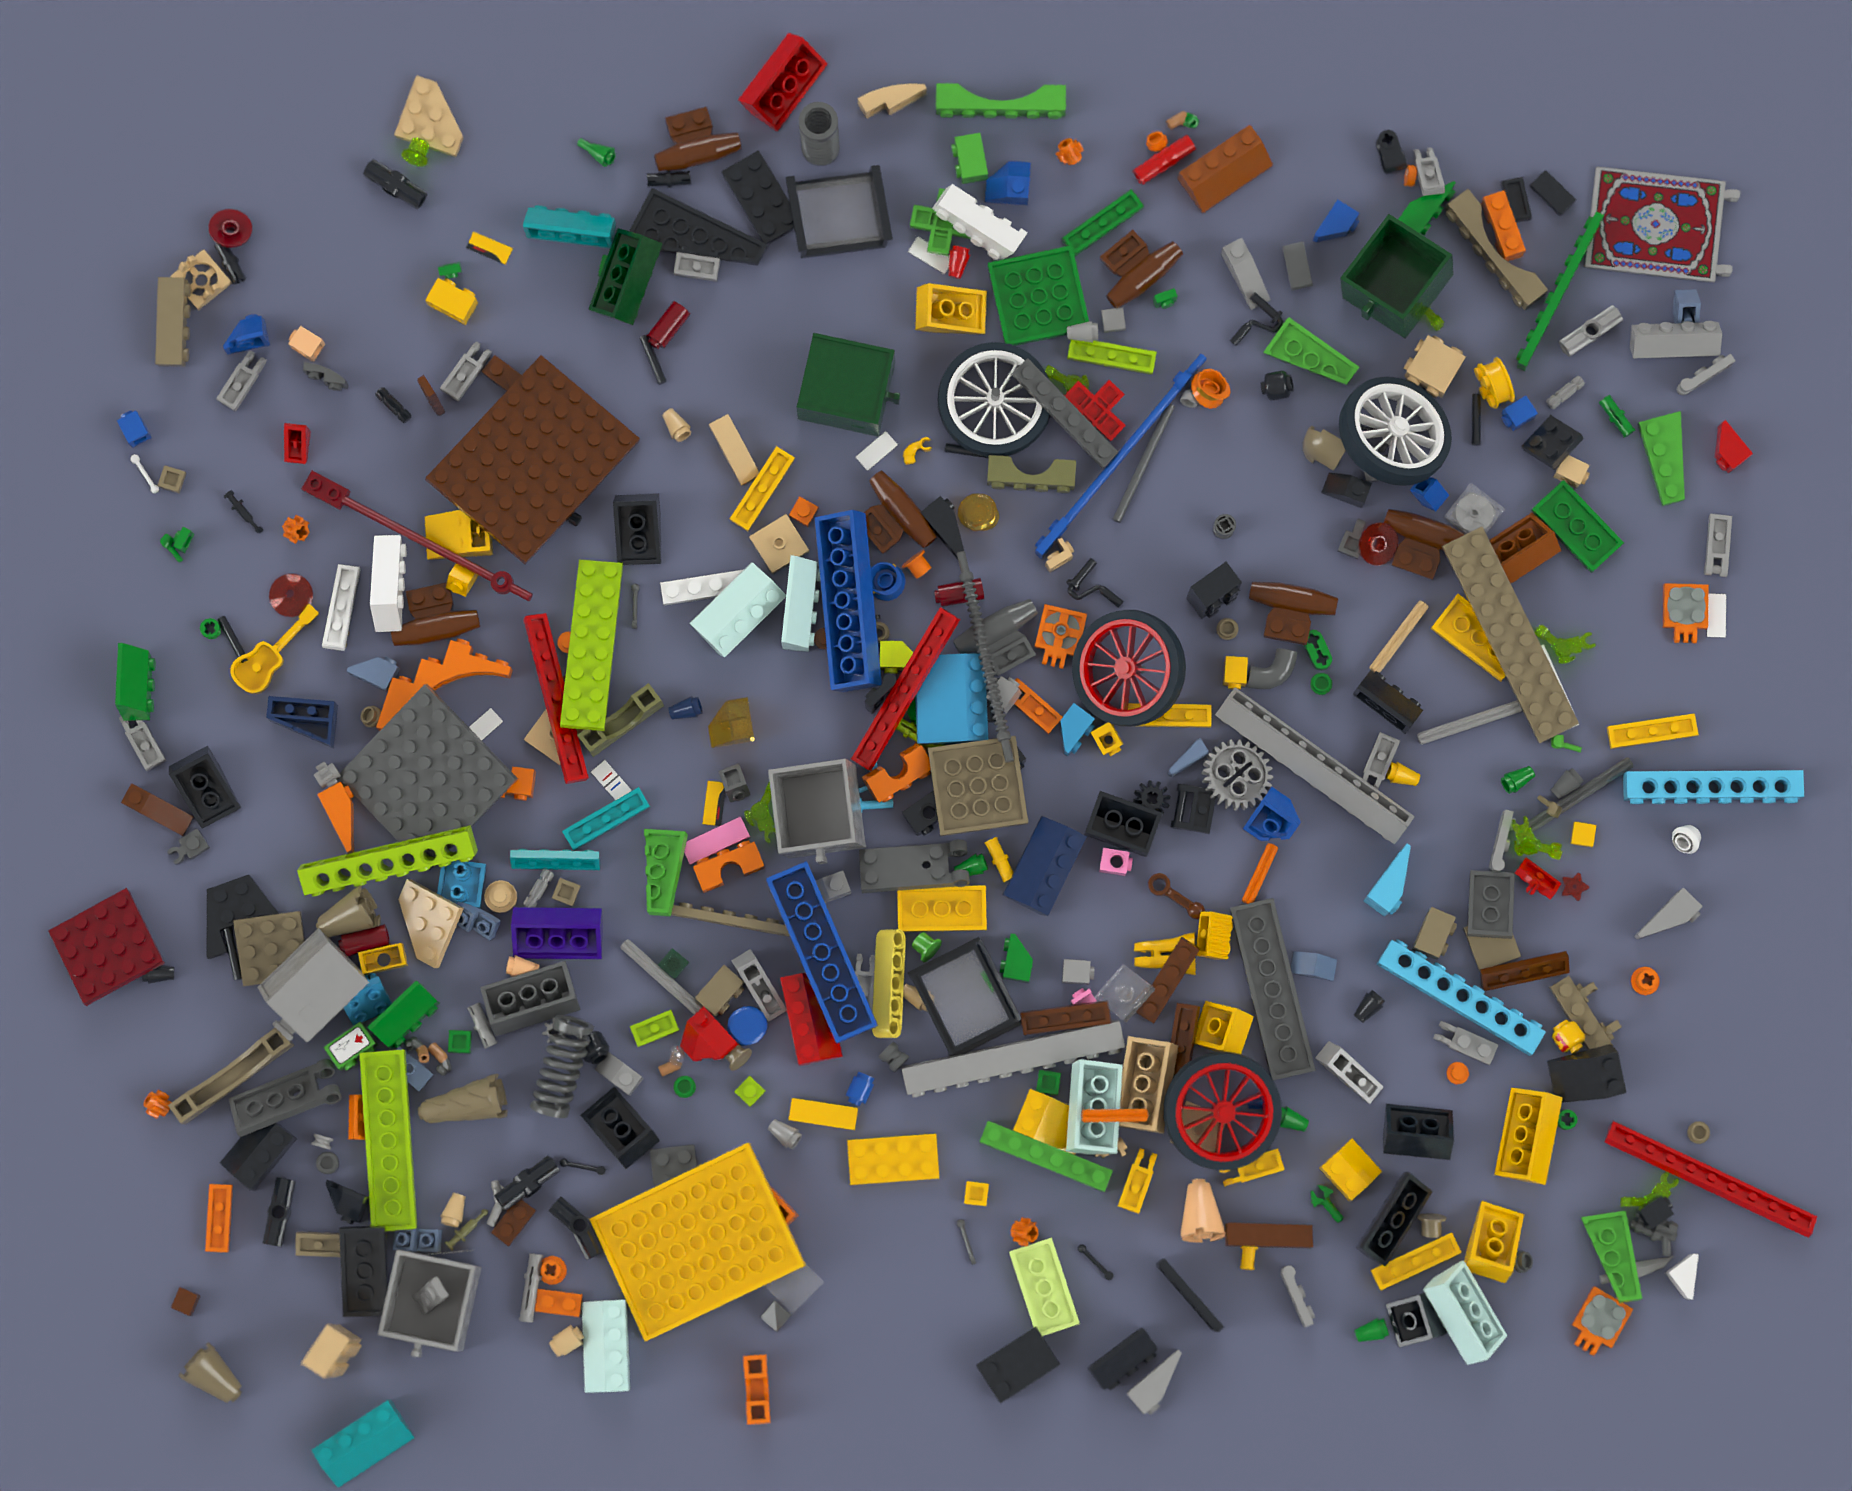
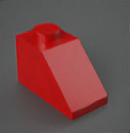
M1724 420L1718 426L1715 458L1717 459V465L1729 474L1753 453L1730 424Z

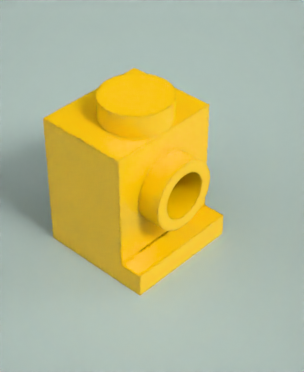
M1106 723L1091 732L1103 755L1108 753L1112 756L1121 751L1120 746L1124 743L1113 724ZM1108 735L1113 738L1111 744L1105 742V737Z

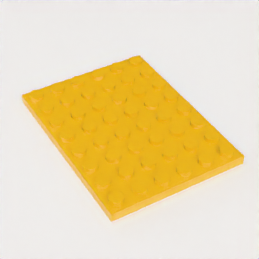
M750 1142L590 1218L591 1224L645 1342L806 1266Z

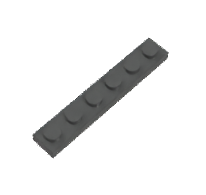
M1028 358L1011 373L1101 468L1105 467L1118 453L1105 437Z

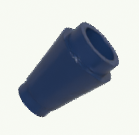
M691 696L669 707V714L672 720L695 718L703 713L698 697L693 698Z

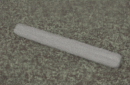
M1518 700L1420 732L1417 734L1419 743L1423 745L1522 711Z
M628 939L624 941L621 949L693 1014L703 1007Z

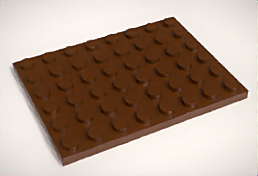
M540 355L426 476L425 480L526 565L635 447L640 438Z

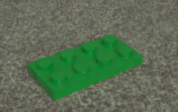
M1565 480L1561 481L1531 509L1544 524L1554 531L1555 536L1591 573L1624 544L1616 533Z

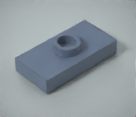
M400 1046L397 1048V1050H404ZM406 1052L407 1082L420 1092L434 1074Z

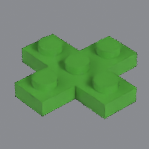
M939 188L937 201L945 189ZM914 205L910 228L931 232L927 248L928 253L948 256L952 236L971 239L965 233L961 234L953 228L954 225L948 220L945 221L936 215V211L932 208Z

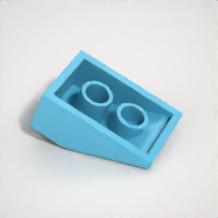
M1406 844L1400 850L1363 900L1384 917L1388 913L1391 915L1395 913L1402 903L1399 899L1403 895L1411 847L1409 844Z

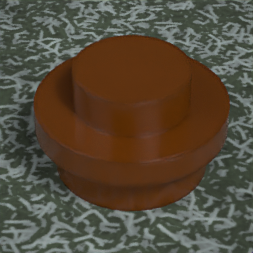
M825 628L818 629L814 637L815 645L822 650H827Z

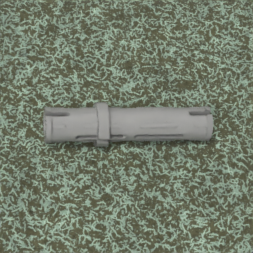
M529 1253L527 1273H524L526 1281L519 1321L533 1322L539 1280H542L540 1272L544 1255Z

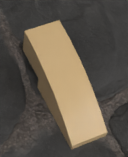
M900 84L884 87L859 97L858 105L866 119L883 109H886L888 114L891 115L926 95L927 88L925 84Z
M727 414L710 423L709 427L741 486L755 479L759 471L729 415Z

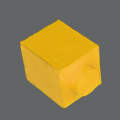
M455 564L448 575L446 588L466 597L477 580L478 575Z
M1225 657L1223 685L1228 686V689L1233 690L1237 688L1240 690L1241 687H1245L1247 683L1248 657Z

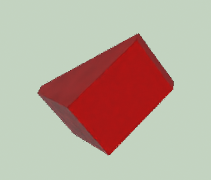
M284 423V462L307 463L311 435L307 425Z

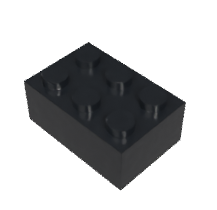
M1224 562L1192 585L1186 599L1201 619L1206 616L1211 618L1219 612L1218 609L1221 608L1222 604L1225 603L1227 606L1237 599L1236 596L1240 591L1239 588L1242 582L1229 564Z

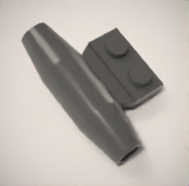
M1031 599L1004 607L982 621V624L985 625L983 629L986 630L984 635L988 637L986 641L989 642L987 647L991 649L989 651L992 654L990 659L993 660L991 665L995 667L993 670L997 676L1036 655L1026 636L1018 631L1019 628L1038 614ZM971 627L953 640L959 654H969L979 650L976 647L978 642L974 641L976 636L973 635V632L975 630Z

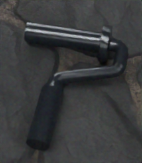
M1255 292L1250 299L1272 318L1271 323L1276 321L1278 323L1274 327H1270L1258 321L1250 320L1244 323L1230 339V342L1237 346L1251 330L1252 325L1273 333L1277 332L1283 325V319L1280 317L1283 312L1281 310L1277 312Z
M1092 558L1088 560L1072 580L1068 579L1066 581L1069 586L1068 594L1075 600H1080L1099 590L1105 598L1118 608L1124 602L1102 585H1096L1080 595L1074 592L1080 590V583L1096 566L1097 563Z

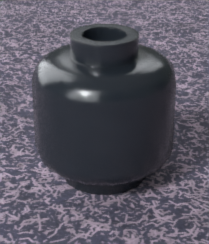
M1286 371L1267 373L1264 381L1261 382L1262 394H1267L1269 400L1288 398L1290 393L1294 391L1291 374L1288 375Z
M593 1031L588 1035L590 1043L588 1046H585L587 1054L583 1057V1060L588 1063L598 1064L607 1058L609 1045L601 1032Z

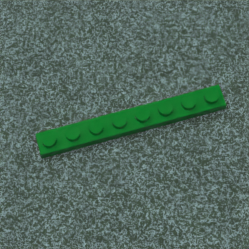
M1596 211L1593 217H1588L1583 227L1587 229L1585 234L1578 236L1574 247L1577 249L1574 255L1569 254L1564 264L1567 266L1564 274L1559 273L1554 283L1557 285L1555 292L1550 291L1545 303L1548 306L1545 311L1540 310L1535 320L1538 323L1535 331L1530 330L1525 340L1528 342L1526 348H1521L1515 359L1519 361L1518 369L1525 372L1602 222L1603 214Z

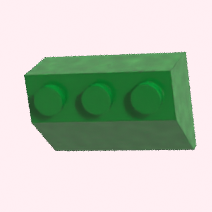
M118 643L115 705L123 721L150 720V712H154V701L151 699V692L155 691V681L152 679V671L156 670L155 658L151 657L149 650L125 643Z
M416 980L368 1028L388 1048L392 1049L395 1047L397 1049L406 1041L404 1037L410 1031L414 1033L421 1027V1020L426 1016L431 1017L438 1010L437 1005L440 1002Z

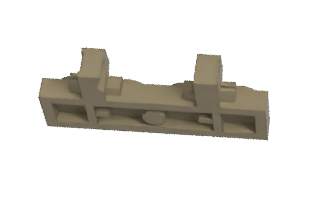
M1567 976L1549 987L1568 1019L1575 1021L1585 1034L1583 1043L1588 1050L1612 1044L1611 1040L1614 1039L1612 1033L1620 1029L1621 1025L1618 1020H1615L1611 1024L1604 1026L1603 1022L1599 1024L1587 1005L1589 1000L1586 997L1598 990L1594 982L1585 987H1582L1580 983L1575 986L1570 976Z

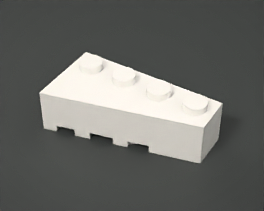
M952 184L947 187L932 208L936 211V215L945 221L948 220L954 225L953 228L961 234L965 233L971 238L970 240L978 247L982 246L988 251V255L995 260H1003L1015 252L1028 232L1020 229L1018 232L1010 226L1012 224L1011 221L1006 218L995 217L992 209L984 205L978 206L975 198Z
M401 535L374 536L370 607L375 632L402 631V608L404 607L402 591L405 590L403 574L406 572L403 557H406L407 549L406 544H402Z

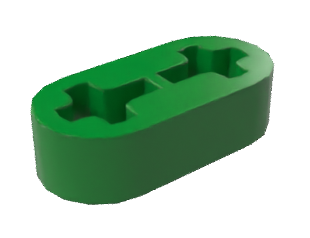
M1310 630L1309 635H1312L1313 638H1318L1316 641L1318 648L1315 649L1312 643L1308 644V642L1307 645L1303 646L1314 668L1321 671L1326 670L1332 663L1331 653L1322 634L1317 630ZM1318 651L1322 657H1327L1325 665L1316 662L1319 658Z

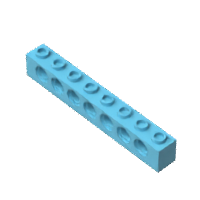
M1803 770L1629 771L1623 774L1624 801H1630V804H1643V800H1652V804H1665V800H1674V804H1686L1688 800H1696L1697 804H1708L1710 800H1718L1719 804L1732 803V800H1740L1742 804L1754 803V800H1762V803H1776V800H1784V803H1798V799L1804 797ZM1691 782L1696 786L1695 793H1690L1687 790V783ZM1710 782L1717 784V793H1712L1709 790ZM1732 782H1736L1739 784V793H1735L1731 790ZM1754 782H1758L1761 784V793H1757L1754 791ZM1776 782L1784 785L1783 793L1775 789ZM1643 783H1649L1652 786V793L1648 794L1643 791ZM1665 783H1671L1674 786L1673 793L1666 792L1664 788Z
M1397 939L1396 941L1391 940L1376 965L1528 1056L1533 1055L1546 1032L1541 1029L1543 1026L1532 1019L1530 1022L1522 1018L1523 1014L1514 1008L1511 1010L1503 1006L1504 1002L1498 998L1492 997L1490 999L1484 995L1485 991L1475 985L1470 987L1465 984L1466 980L1461 976L1448 974L1445 972L1446 968L1437 962L1433 965L1426 960L1427 956L1421 952L1415 951L1413 953L1408 950V945ZM1400 956H1406L1409 959L1410 964L1408 967L1400 966ZM1420 967L1428 970L1429 976L1427 979L1419 977L1418 969ZM1439 979L1447 981V990L1443 991L1438 988L1437 981ZM1458 990L1466 992L1467 1000L1465 1002H1460L1457 999L1456 993ZM1477 1002H1483L1486 1005L1485 1013H1479L1476 1010ZM1497 1013L1505 1016L1506 1021L1504 1025L1496 1023L1495 1015ZM1517 1024L1522 1025L1525 1029L1522 1037L1517 1036L1514 1032V1027Z

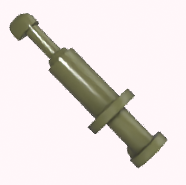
M487 1209L481 1210L482 1213L476 1219H471L459 1231L455 1230L456 1235L449 1242L446 1241L445 1244L453 1250V1246L460 1240L465 1242V1237L477 1226V1222L488 1214Z

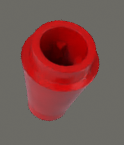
M953 245L952 250L949 251L948 276L961 279L971 256L969 255L970 249Z

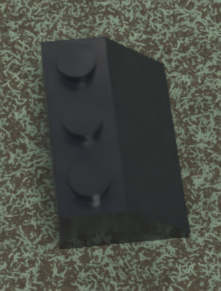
M1370 670L1352 695L1406 734L1422 713L1421 704L1413 698L1408 699L1403 695L1404 692L1394 684L1391 686L1385 682L1386 678L1377 671L1373 673Z
M1100 791L1084 835L1147 857L1162 812Z
M1386 1104L1383 1131L1384 1154L1450 1160L1454 1143L1453 1110Z
M278 1122L240 1137L220 1164L249 1190L255 1191L297 1138Z
M1140 1327L1087 1367V1369L1103 1390L1108 1388L1111 1391L1121 1383L1118 1380L1125 1374L1127 1377L1131 1376L1138 1370L1137 1365L1143 1360L1145 1363H1148L1157 1355L1154 1352L1158 1348L1145 1329Z

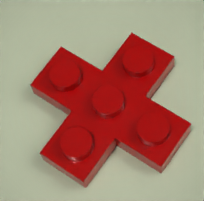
M1109 379L1094 395L1080 381H1077L1064 395L1110 441L1126 426L1110 411L1125 394Z

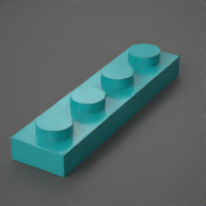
M638 787L562 832L574 851L648 809L650 805Z
M548 849L510 850L512 869L600 870L599 851H571L568 849L561 851H550Z

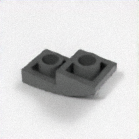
M1304 242L1282 246L1292 291L1313 286Z
M304 362L303 371L308 375V378L321 380V377H324L323 382L326 386H329L328 389L341 391L342 388L348 389L347 381L336 372L321 365Z

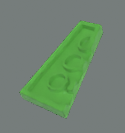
M1289 317L1263 352L1344 385L1350 382L1359 369V366Z
M1681 411L1639 422L1638 427L1662 506L1683 501L1685 499Z
M644 829V836L646 837L645 855L647 860V866H645L647 875V912L650 915L671 916L688 834L685 831Z
M1626 1211L1581 1217L1619 1303L1642 1300Z

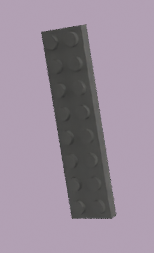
M1274 898L1231 907L1230 912L1233 917L1236 937L1271 1078L1275 1081L1316 1071Z

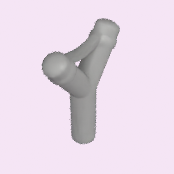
M498 1180L491 1182L493 1195L498 1193L501 1188H504ZM495 1197V1205L487 1221V1224L495 1227L503 1209Z

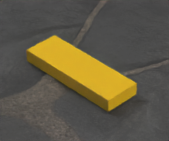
M792 1098L789 1120L855 1130L858 1108Z

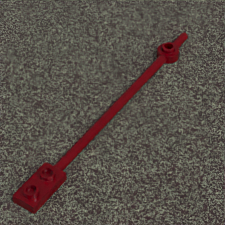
M313 470L301 488L304 492L338 510H341L344 504L489 580L492 588L498 594L511 592L527 601H530L533 596L532 593L515 585L509 573L499 571L494 574L348 497L351 492L349 489ZM500 579H505V582L502 585H498V581Z

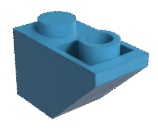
M1075 703L1072 704L1060 721L1064 754L1067 756L1071 752L1075 754L1082 745L1080 740L1084 734L1088 737L1095 728V725H1093L1095 718Z

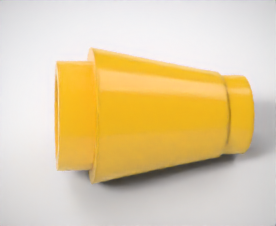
M1391 762L1386 779L1390 780V783L1417 786L1420 774L1399 762Z

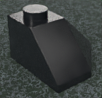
M327 1180L326 1187L336 1213L342 1215L341 1220L352 1225L354 1221L360 1223L369 1204V1197Z

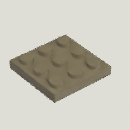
M301 911L233 921L243 986L261 984L305 941Z

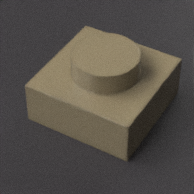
M164 465L157 486L180 494L187 473Z
M559 878L552 899L573 907L581 885Z

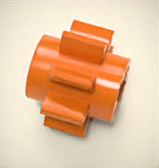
M1067 138L1059 143L1058 149L1060 151L1056 155L1063 164L1074 165L1082 159L1081 152L1084 151V148L1076 139Z
M295 515L294 519L288 517L282 525L285 532L283 537L295 544L298 540L305 541L308 533H310L307 527L309 522L303 520L298 515Z
M159 1089L156 1093L150 1092L143 1104L147 1108L145 1113L156 1119L159 1115L164 1117L170 1110L168 1106L172 1103L168 1100L170 1096Z
M1024 1217L1021 1218V1222L1015 1221L1011 1227L1013 1241L1026 1247L1028 1242L1034 1243L1038 1237L1036 1222H1031V1219Z

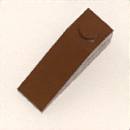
M132 783L121 801L125 806L184 836L194 818L190 814Z

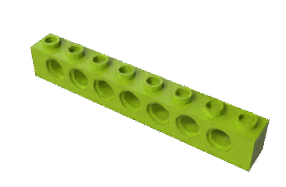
M470 825L301 864L297 872L304 895L319 896L325 893L324 891L332 889L333 892H336L354 884V887H358L374 879L375 882H380L388 879V876L391 875L401 877L413 870L418 872L427 871L431 868L430 866L439 865V867H445L456 860L467 862L473 859L478 849ZM447 844H454L457 847V851L452 852L448 850ZM426 849H432V850H434L435 853H436V856H434V857L428 856V855L426 854V851H425V850H426ZM404 854H411L415 861H407ZM383 859H390L393 862V866H386ZM362 864H369L372 871H365L362 868ZM341 869H348L351 875L344 876L341 873ZM319 874H327L329 881L322 880Z

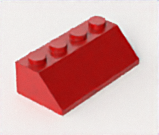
M788 33L738 101L752 115L775 131H778L828 63L803 37Z
M806 972L781 977L780 980L799 1066L843 1057L840 1043L836 1044Z

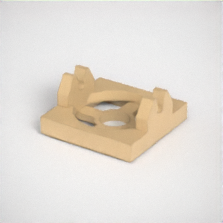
M204 249L196 256H188L186 262L180 263L179 270L170 276L185 278L187 271H190L193 275V283L191 284V296L188 299L198 310L232 284ZM205 264L211 268L207 272H198L194 265ZM217 274V284L210 286V278ZM199 275H205L208 281L206 285L198 286L196 278ZM197 288L205 289L201 296L195 295L192 292Z

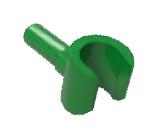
M167 533L164 534L160 540L162 546L171 552L179 563L182 562V557L171 546L174 543L173 538Z

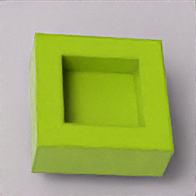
M749 1076L734 1092L751 1107L766 1091Z

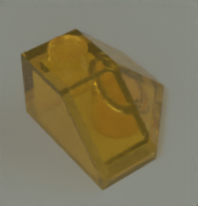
M748 697L726 701L710 722L708 730L712 748L755 741Z

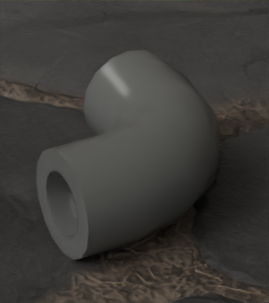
M1277 648L1274 661L1269 667L1250 666L1246 687L1272 689L1282 685L1291 676L1298 653L1288 649Z

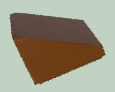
M179 1287L171 1308L185 1315L192 1316L201 1295Z

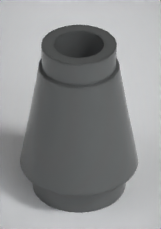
M1571 768L1563 773L1551 791L1560 799L1581 787L1580 784L1584 780Z

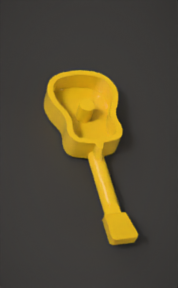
M308 604L300 614V619L273 646L262 641L251 652L238 657L230 668L231 676L236 684L250 694H259L265 691L271 682L274 672L283 665L284 660L279 652L305 625L311 623L319 615V612ZM244 659H247V660H248V661H246V662H244V663H241V661L244 660Z

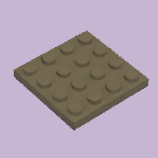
M1011 736L1009 740L1014 761L1011 763H1005L1001 742H998L997 738L928 748L940 836L1028 824L1016 736Z

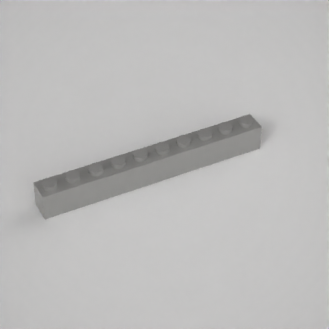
M1237 688L1233 689L1215 714L1222 722L1230 725L1240 735L1248 738L1258 748L1266 751L1276 761L1284 764L1294 774L1302 777L1312 787L1320 790L1330 800L1341 805L1348 813L1359 818L1365 825L1377 831L1383 838L1393 844L1398 841L1415 817Z
M1117 1019L1112 1020L1111 1024L1075 1028L902 1066L901 1069L907 1095L912 1094V1097H919L925 1095V1091L934 1090V1093L947 1090L946 1086L955 1085L956 1088L968 1086L969 1081L977 1080L978 1083L990 1081V1077L999 1075V1078H1006L1012 1076V1072L1019 1070L1021 1074L1034 1071L1033 1067L1042 1066L1043 1069L1055 1067V1063L1064 1061V1064H1070L1083 1056H1086V1059H1093L1099 1057V1053L1106 1051L1108 1055L1121 1052L1120 1048L1125 1047L1120 1021Z

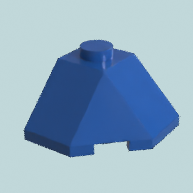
M1008 161L986 180L985 202L1028 205L1031 162Z
M252 314L239 321L223 345L227 355L270 346L266 323L263 317Z
M1271 787L1243 829L1260 841H1269L1270 838L1285 840L1290 839L1301 821L1291 800Z

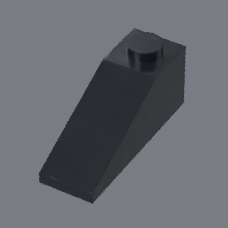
M939 496L920 513L928 521L938 538L958 560L957 553L964 551L955 512L953 511L955 507L949 499L946 498L944 500Z

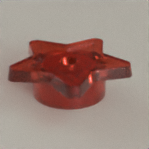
M1577 873L1573 878L1562 877L1565 884L1562 892L1563 896L1570 895L1577 901H1580L1581 893L1590 888L1589 885L1582 882L1580 873Z

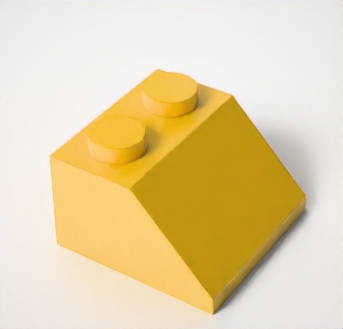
M1205 1001L1197 1025L1195 1044L1216 1052L1241 1054L1254 1016L1237 1008Z
M1353 1138L1319 1167L1348 1201H1352L1382 1172Z

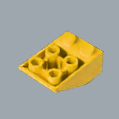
M461 510L425 516L427 539L462 557L493 555L492 536ZM427 549V560L445 559V557Z

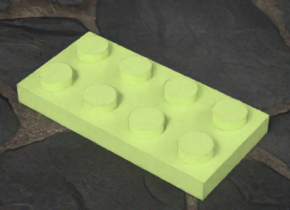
M1052 1238L1010 1251L1009 1254L1033 1327L1036 1326L1041 1335L1044 1336L1080 1324Z

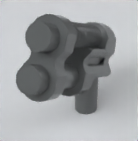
M1635 1213L1638 1220H1632L1629 1228L1633 1229V1232L1636 1234L1642 1233L1650 1237V1240L1653 1242L1656 1240L1662 1241V1256H1671V1242L1676 1240L1678 1224L1665 1220L1654 1229H1647L1638 1214Z

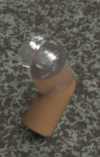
M680 1046L672 1047L670 1049L671 1056L669 1062L658 1067L662 1077L681 1068L685 1055Z

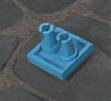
M456 860L452 861V864L441 867L437 894L455 904L462 902L481 908L487 865Z
M369 973L370 980L368 975H365L369 983L343 1007L353 1026L359 1022H364L381 1015L392 1004L379 976L375 973Z

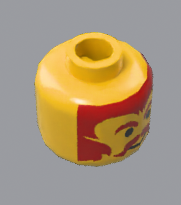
M1564 1020L1553 1028L1552 1039L1561 1052L1571 1051L1574 1054L1583 1048L1581 1043L1585 1040V1034L1575 1021L1569 1022Z

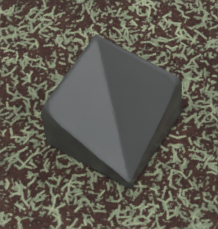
M774 1300L760 1318L778 1332L791 1317V1314Z

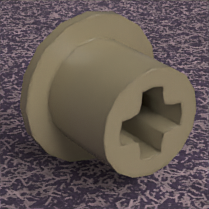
M738 1043L725 1056L730 1062L729 1069L735 1071L743 1066L750 1058L752 1050L750 1048L744 1049Z
M1434 1213L1419 1214L1417 1216V1219L1421 1221V1236L1430 1238L1441 1237L1442 1221L1446 1220V1216Z

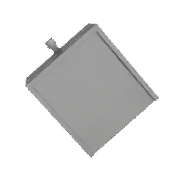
M839 759L768 770L779 854L789 859L817 855L816 862L825 864L827 863L825 853L866 848L855 764L847 759Z
M318 928L257 988L266 1003L282 1018L279 1022L276 1020L272 1025L289 1041L294 1038L292 1034L297 1032L308 1042L369 981L359 967Z
M397 1250L378 1335L414 1342L415 1347L412 1350L411 1356L422 1357L423 1345L452 1351H463L482 1267ZM438 1277L449 1296L435 1309L423 1315L420 1310V1304L418 1301L415 1302L412 1295L417 1293L430 1280Z

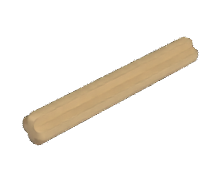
M1421 600L1418 601L1370 665L1372 672L1377 671L1380 673L1428 609L1426 603Z

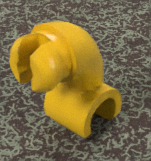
M924 437L920 441L913 442L904 450L903 458L906 465L915 463V455L918 449L924 452H929L932 447L924 448L922 446L925 441H931L930 438Z

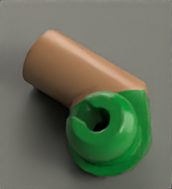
M1182 111L1166 120V123L1170 130L1179 125L1196 128L1199 125V119L1194 114Z

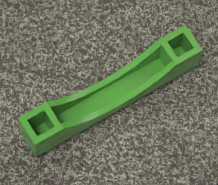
M936 83V115L945 118L953 117V115H962L964 118H973L975 115L995 118L996 115H1002L1010 119L1017 118L1018 116H1026L1029 119H1037L1039 116L1060 119L1061 116H1065L1066 85H1043L1037 91L1015 100L998 101L976 96L958 83Z
M990 1121L987 1122L979 1142L1044 1167L1101 1192H1105L1113 1170Z

